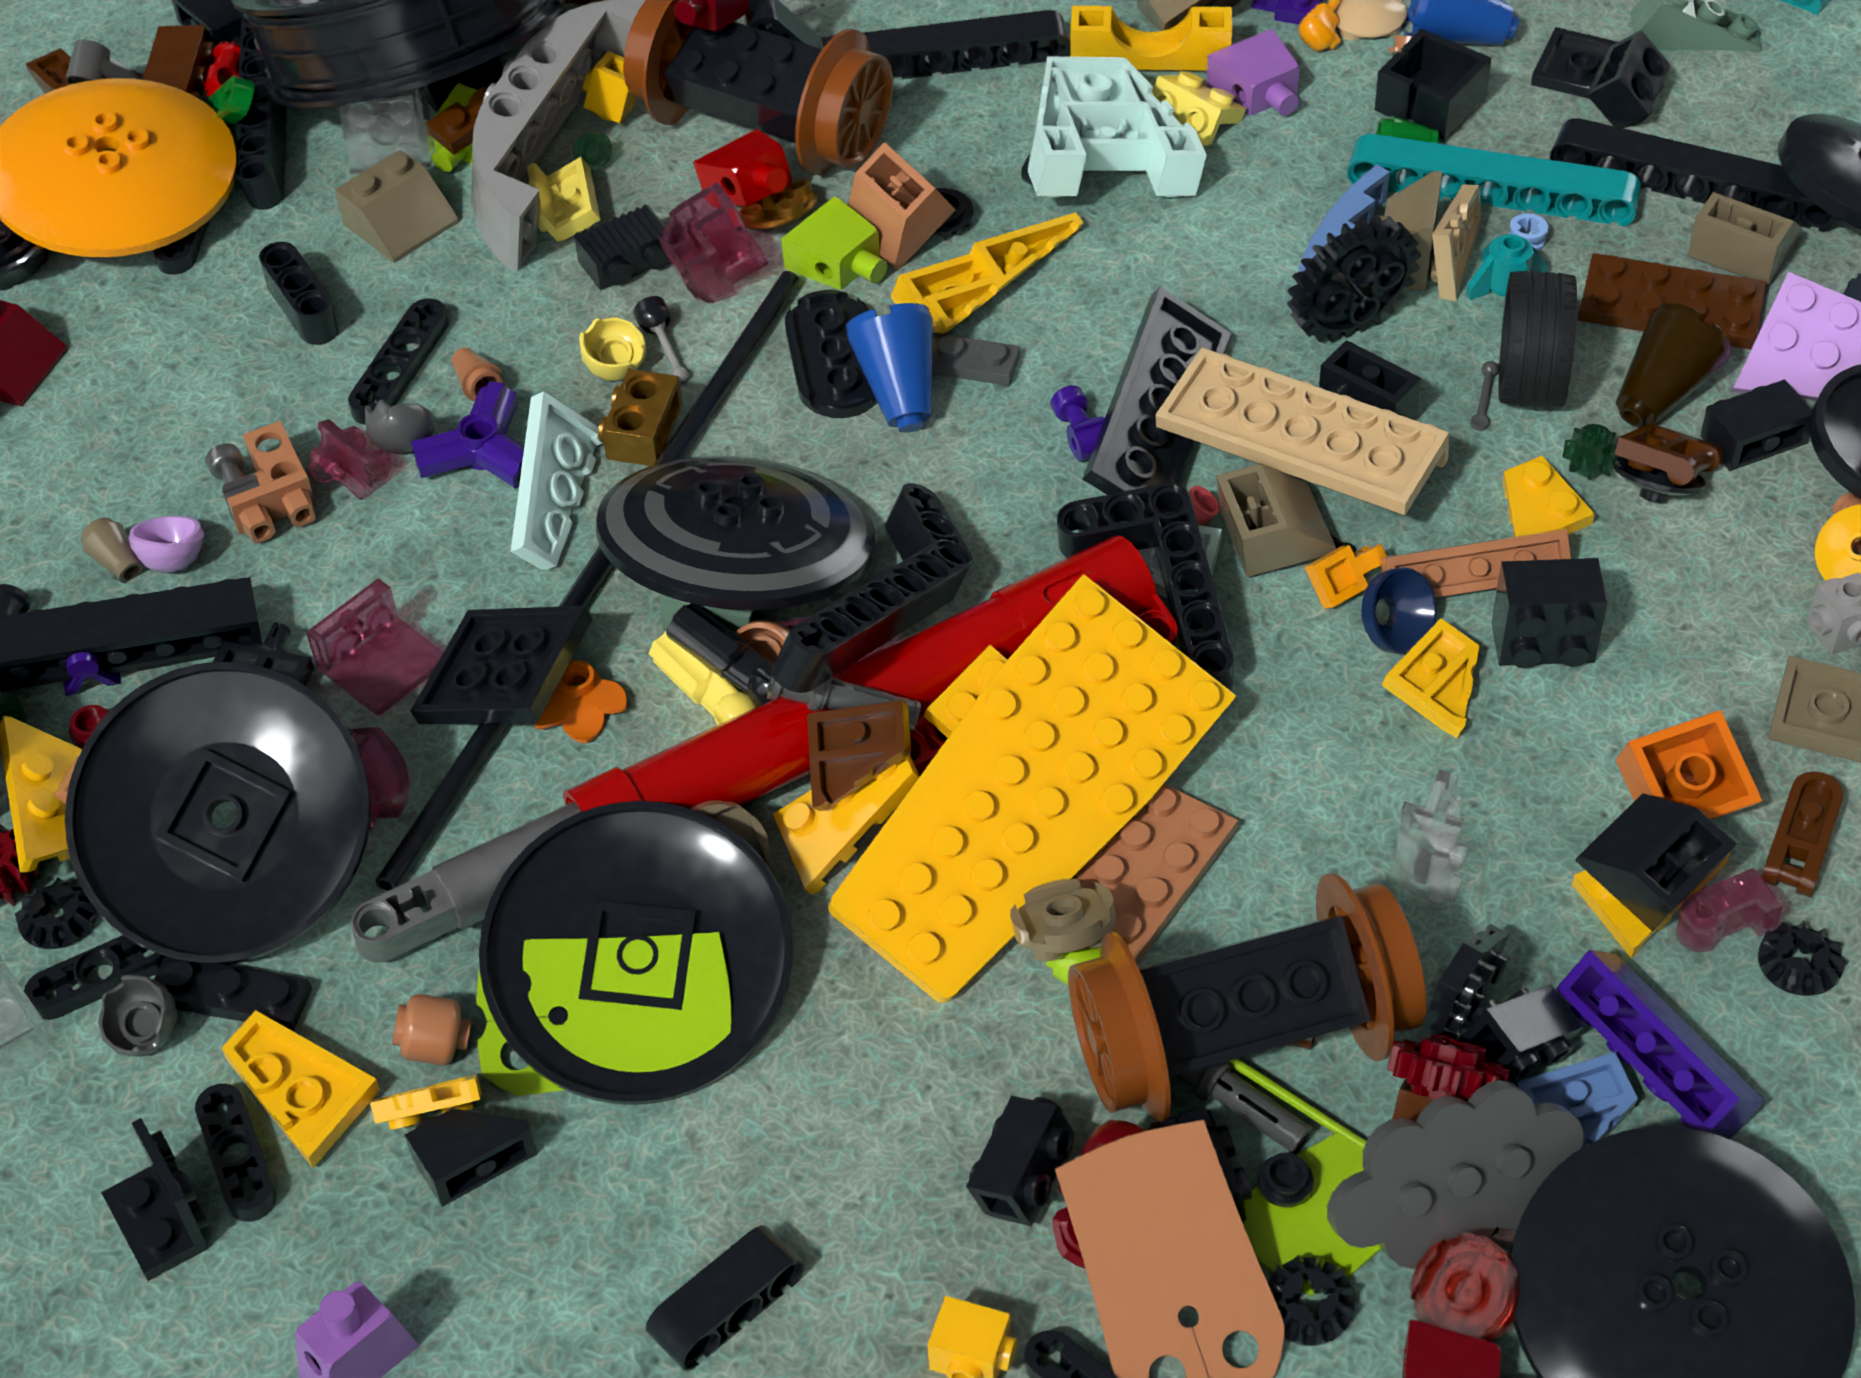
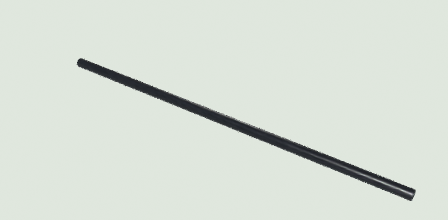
M783 271L653 465L686 457L800 285V279L795 273L791 271ZM600 545L559 606L588 605L614 566L606 558ZM509 723L479 724L375 879L379 888L390 891L404 883Z

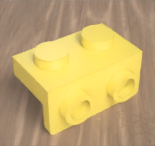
M1181 71L1179 75L1158 76L1152 94L1160 103L1167 100L1174 107L1173 116L1182 125L1188 122L1196 130L1202 145L1209 146L1213 143L1220 124H1236L1242 121L1247 108L1234 102L1235 96L1230 92L1219 88L1209 89L1202 85L1203 79L1186 71Z
M582 157L548 176L535 163L527 166L529 183L527 184L539 189L537 227L542 232L548 231L557 242L564 241L601 220L590 166Z

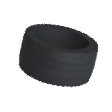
M1541 271L1510 272L1505 297L1500 346L1498 390L1500 403L1527 407L1545 406L1547 408L1563 407L1565 405L1570 385L1576 331L1577 282L1574 275L1557 274L1555 272L1541 273Z

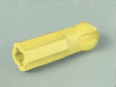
M666 631L661 637L654 640L648 653L653 658V662L695 704H701L714 717L717 725L757 707L746 693L739 692L726 678L718 676L670 640L666 635Z

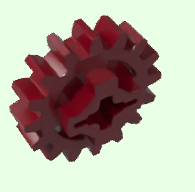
M1431 1034L1430 1038H1423V1040H1420V1043L1404 1039L1403 1042L1395 1040L1387 1070L1393 1072L1394 1077L1407 1079L1406 1083L1412 1084L1411 1091L1419 1096L1433 1099L1453 1096L1466 1102L1477 1089L1489 1082L1500 1080L1508 1082L1510 1070L1503 1068V1064L1490 1062L1489 1058L1485 1056L1486 1050L1483 1047L1440 1034Z

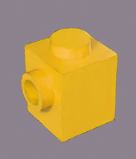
M608 51L593 69L589 70L585 77L582 90L587 92L583 108L594 112L603 120L614 121L620 124L634 107L636 98L628 91L623 71L624 57Z
M945 1295L927 1344L929 1370L946 1374L948 1378H998L1000 1370L1009 1372L1018 1347V1338L1011 1337L1010 1314Z

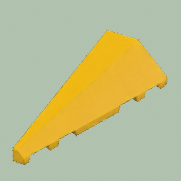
M1075 212L975 242L970 253L899 275L890 297L895 304L917 303L926 305L933 317V332L944 334L1079 230L1083 221Z

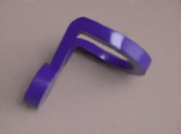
M78 652L68 657L66 661L67 672L73 679L63 681L65 696L77 694L83 681L87 678H92L107 686L121 684L120 672L107 674L99 670L98 658L92 653Z

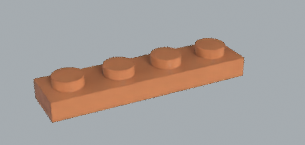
M1558 529L1380 557L1382 572L1400 567L1414 569L1428 581L1435 598L1497 588L1501 561L1571 559L1567 529Z

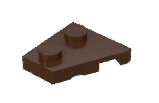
M897 700L807 714L812 808L818 811L828 810L911 753L909 710L906 702Z

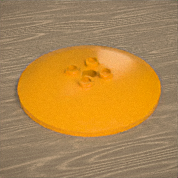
M113 78L85 81L55 89L22 106L0 126V219L7 227L25 240L40 247L68 255L119 257L147 252L169 245L196 231L208 222L226 202L236 180V148L233 137L223 119L218 118L217 113L205 102L192 94L166 84L139 79ZM105 149H115L116 151H111V150L102 151V150H105Z

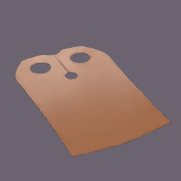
M1204 1120L1130 1135L1101 1146L1055 1169L1084 1261L1116 1378H1149L1150 1366L1161 1356H1172L1178 1359L1185 1368V1378H1274L1282 1354L1284 1323L1237 1211ZM1185 1306H1191L1199 1313V1320L1193 1327V1330L1192 1328L1182 1326L1178 1320V1313ZM1234 1331L1248 1332L1258 1343L1259 1352L1257 1359L1246 1368L1233 1367L1223 1356V1342Z

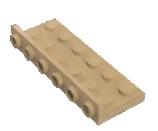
M1202 347L1155 415L1156 427L1253 462L1264 464L1281 472L1402 515L1407 514L1435 466L1444 467L1448 461L1449 432L1431 424H1424L1403 417L1393 411L1380 409L1354 400L1347 395H1339L1313 386L1306 381H1298L1275 373L1268 368L1258 367L1234 359L1227 354L1217 353Z

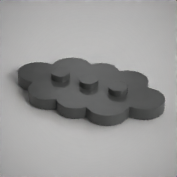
M1502 1080L1489 1082L1480 1087L1467 1102L1453 1096L1439 1097L1423 1109L1416 1121L1405 1118L1392 1119L1374 1130L1368 1137L1363 1149L1364 1171L1353 1174L1343 1180L1332 1192L1327 1205V1219L1332 1230L1349 1245L1365 1248L1379 1244L1381 1250L1396 1264L1410 1269L1423 1267L1434 1261L1446 1247L1453 1250L1468 1244L1484 1245L1492 1236L1496 1227L1506 1230L1517 1229L1519 1220L1530 1199L1545 1178L1560 1163L1582 1148V1126L1580 1121L1561 1105L1550 1102L1534 1105L1532 1099L1523 1090L1513 1083Z

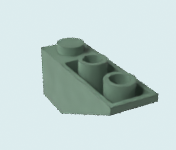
M1640 0L1630 12L1633 34L1642 30L1653 45L1661 50L1762 49L1757 23L1746 14L1738 15L1723 8L1715 0Z

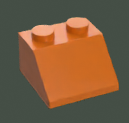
M1721 710L1631 740L1615 759L1634 801L1644 793L1696 807L1710 820L1760 804L1763 801Z

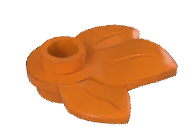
M581 660L570 661L538 723L533 724L536 729H545L562 724L564 731L573 740L580 743H589L602 733L605 725V714H615L627 710L625 691L617 682L600 679L599 673L589 663Z

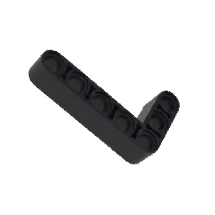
M1164 483L1065 504L1057 514L1059 549L1066 558L1113 536H1123L1137 550L1154 547L1170 610L1178 626L1177 636L1181 652L1203 670L1207 668L1219 669L1220 671L1217 673L1208 674L1231 691L1233 687V651L1188 491L1181 485ZM1166 512H1174L1175 514L1167 515V514H1164V513H1166ZM1120 521H1129V523H1127V524H1121V523H1118V522H1120ZM1075 530H1084V532H1081V533H1074V532H1072V531H1075ZM1176 550H1184V551H1187V552H1185V553H1175V552H1173V551H1176ZM1196 589L1198 591L1194 593H1187L1183 590ZM1197 628H1205L1209 631L1204 633H1198L1193 630Z

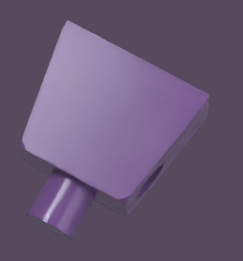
M1272 29L1208 55L1207 85L1211 89L1219 88L1235 96L1233 101L1247 108L1245 111L1247 114L1252 116L1273 107L1280 115L1287 116L1297 108L1299 104V98L1297 97L1299 66Z
M361 1281L353 1282L343 1291L338 1290L327 1294L321 1301L320 1310L301 1324L295 1332L299 1378H381L419 1347V1344L396 1317Z

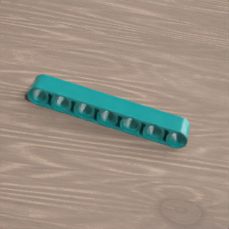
M1365 134L1356 140L1347 169V178L1354 184L1378 164L1390 171L1388 191L1393 192L1403 190L1433 171H1441L1442 180L1439 199L1451 197L1450 200L1453 201L1462 185H1479L1481 205L1491 203L1492 207L1525 212L1527 209L1534 210V213L1568 218L1570 215L1576 216L1578 220L1604 224L1616 222L1618 226H1627L1633 222L1641 190L1639 179L1634 174L1622 170L1378 134Z

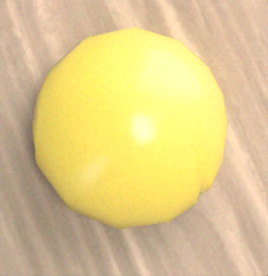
M618 317L601 320L597 318L593 320L585 332H580L579 344L582 362L594 376L606 381L622 380L628 368L637 370L646 356L644 336L630 321Z

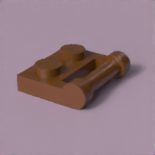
M1652 423L1619 437L1614 454L1629 459L1628 465L1643 471H1654L1656 468L1665 471L1670 481L1676 485H1685L1692 482L1701 471L1710 472L1721 466L1724 459L1723 451L1718 445Z

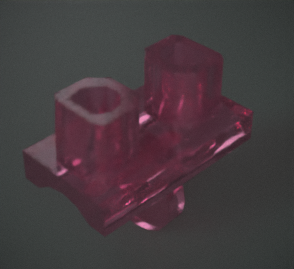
M330 419L318 422L321 442L319 447L314 448L310 452L309 472L312 477L320 483H329L336 480L343 484L359 500L372 495L373 482L380 481L389 476L390 456L382 449L366 452L364 434L355 426L341 430Z

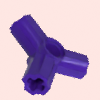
M489 381L486 387L480 388L470 414L459 422L456 430L411 441L420 477L424 478L469 466L476 470H487L513 488H518L524 446L506 435L518 405L516 392L507 388L504 383Z

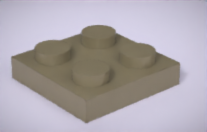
M1789 656L1768 740L1861 763V673Z

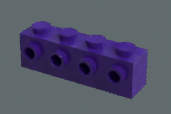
M1589 949L1557 986L1558 992L1571 1004L1570 1009L1582 1022L1595 1028L1607 1040L1606 1045L1612 1053L1615 1052L1620 1060L1631 1064L1642 1075L1644 1085L1655 1096L1668 1102L1681 1115L1680 1120L1686 1128L1731 1139L1765 1102L1616 954Z

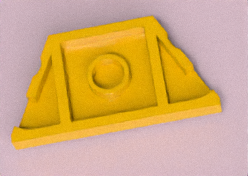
M3 716L0 723V746L20 872H30L36 869L40 861L56 856L61 862L70 859L65 829L66 804L54 796L82 749L15 718Z

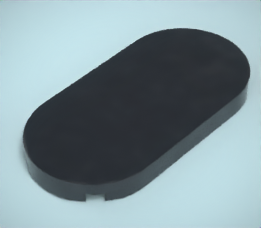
M839 290L815 291L797 300L798 305L793 310L790 307L786 313L785 330L801 402L814 413L829 418H850L865 413L877 404V400L847 339L846 324L859 314L869 311L867 305L859 298H857V301L848 298V293Z

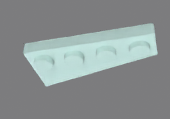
M545 392L531 397L511 544V552L540 570H548L557 566L572 526V521L569 518L573 507L578 506L581 502L584 491L580 487L585 475L593 470L596 462L593 453L596 446L602 444L598 438V426Z

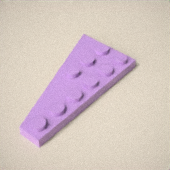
M1788 272L1731 392L1746 393L1759 386H1766L1785 379L1801 398L1818 399L1824 386L1835 375L1847 368L1861 364V302Z

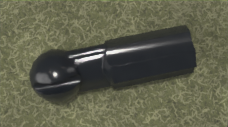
M684 604L673 615V619L666 629V635L670 640L718 676L726 678L746 693L757 707L771 701L767 698V690L773 663L751 648L748 642L697 604Z

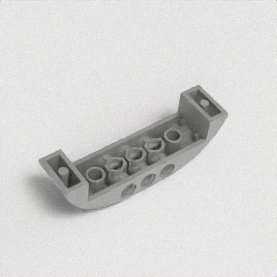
M606 0L590 3L563 13L531 37L515 58L510 57L505 64L502 77L496 84L491 83L487 88L473 129L471 204L475 223L484 242L496 258L508 269L518 271L537 245L539 189L523 183L528 175L527 166L532 163L536 164L585 92L582 90L589 70L593 69L608 51L624 57L631 25L637 12L646 0Z

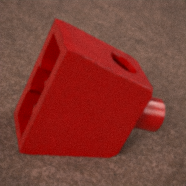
M758 129L693 161L704 197L710 201L743 207L750 206L772 193L783 191L792 182L790 169L781 144Z

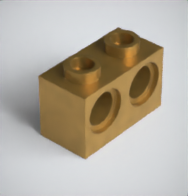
M628 368L622 384L616 385L614 388L612 407L608 416H603L599 424L598 438L600 442L604 443L607 460L653 466L666 447L683 406L679 376Z

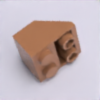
M885 142L855 172L848 206L876 227L879 234L880 256L895 270L900 269L955 211L951 204L931 183Z

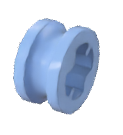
M1519 214L1511 220L1509 234H1516L1527 239L1535 250L1538 251L1546 244L1548 224L1545 219L1536 214Z

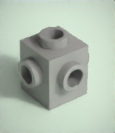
M1859 572L1840 579H1829L1818 585L1815 590L1806 622L1832 655L1861 645V574Z

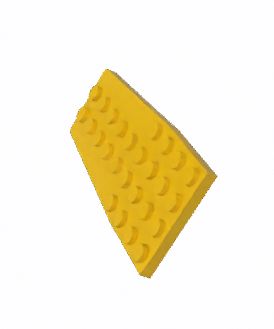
M1083 574L992 677L833 894L828 905L830 914L935 1001L940 1003L949 1002L1015 937L1010 916L1014 904L1019 910L1025 904L1024 894L1039 885L1056 880L1073 879L1147 805L1229 707L1236 695Z

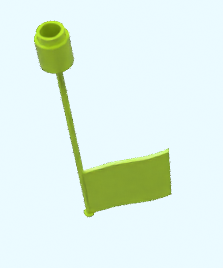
M1085 947L1080 950L1066 952L1055 960L1045 961V965L1053 970L1054 978L1068 986L1070 966L1100 958L1102 947ZM1238 1058L1229 1060L1230 1065L1235 1070L1335 1133L1297 1154L1310 1167L1313 1174L1312 1192L1302 1204L1290 1208L1275 1206L1262 1196L1258 1186L1251 1191L1252 1199L1244 1201L1246 1220L1243 1225L1259 1264L1274 1273L1278 1265H1283L1293 1260L1297 1255L1303 1258L1322 1256L1335 1267L1342 1268L1346 1278L1351 1277L1378 1254L1381 1248L1379 1244L1359 1248L1346 1243L1332 1230L1327 1219V1205L1332 1192L1343 1180L1353 1174L1364 1171L1363 1149L1367 1141ZM1306 1279L1303 1280L1302 1292L1308 1296L1316 1295L1312 1291L1311 1285H1307Z

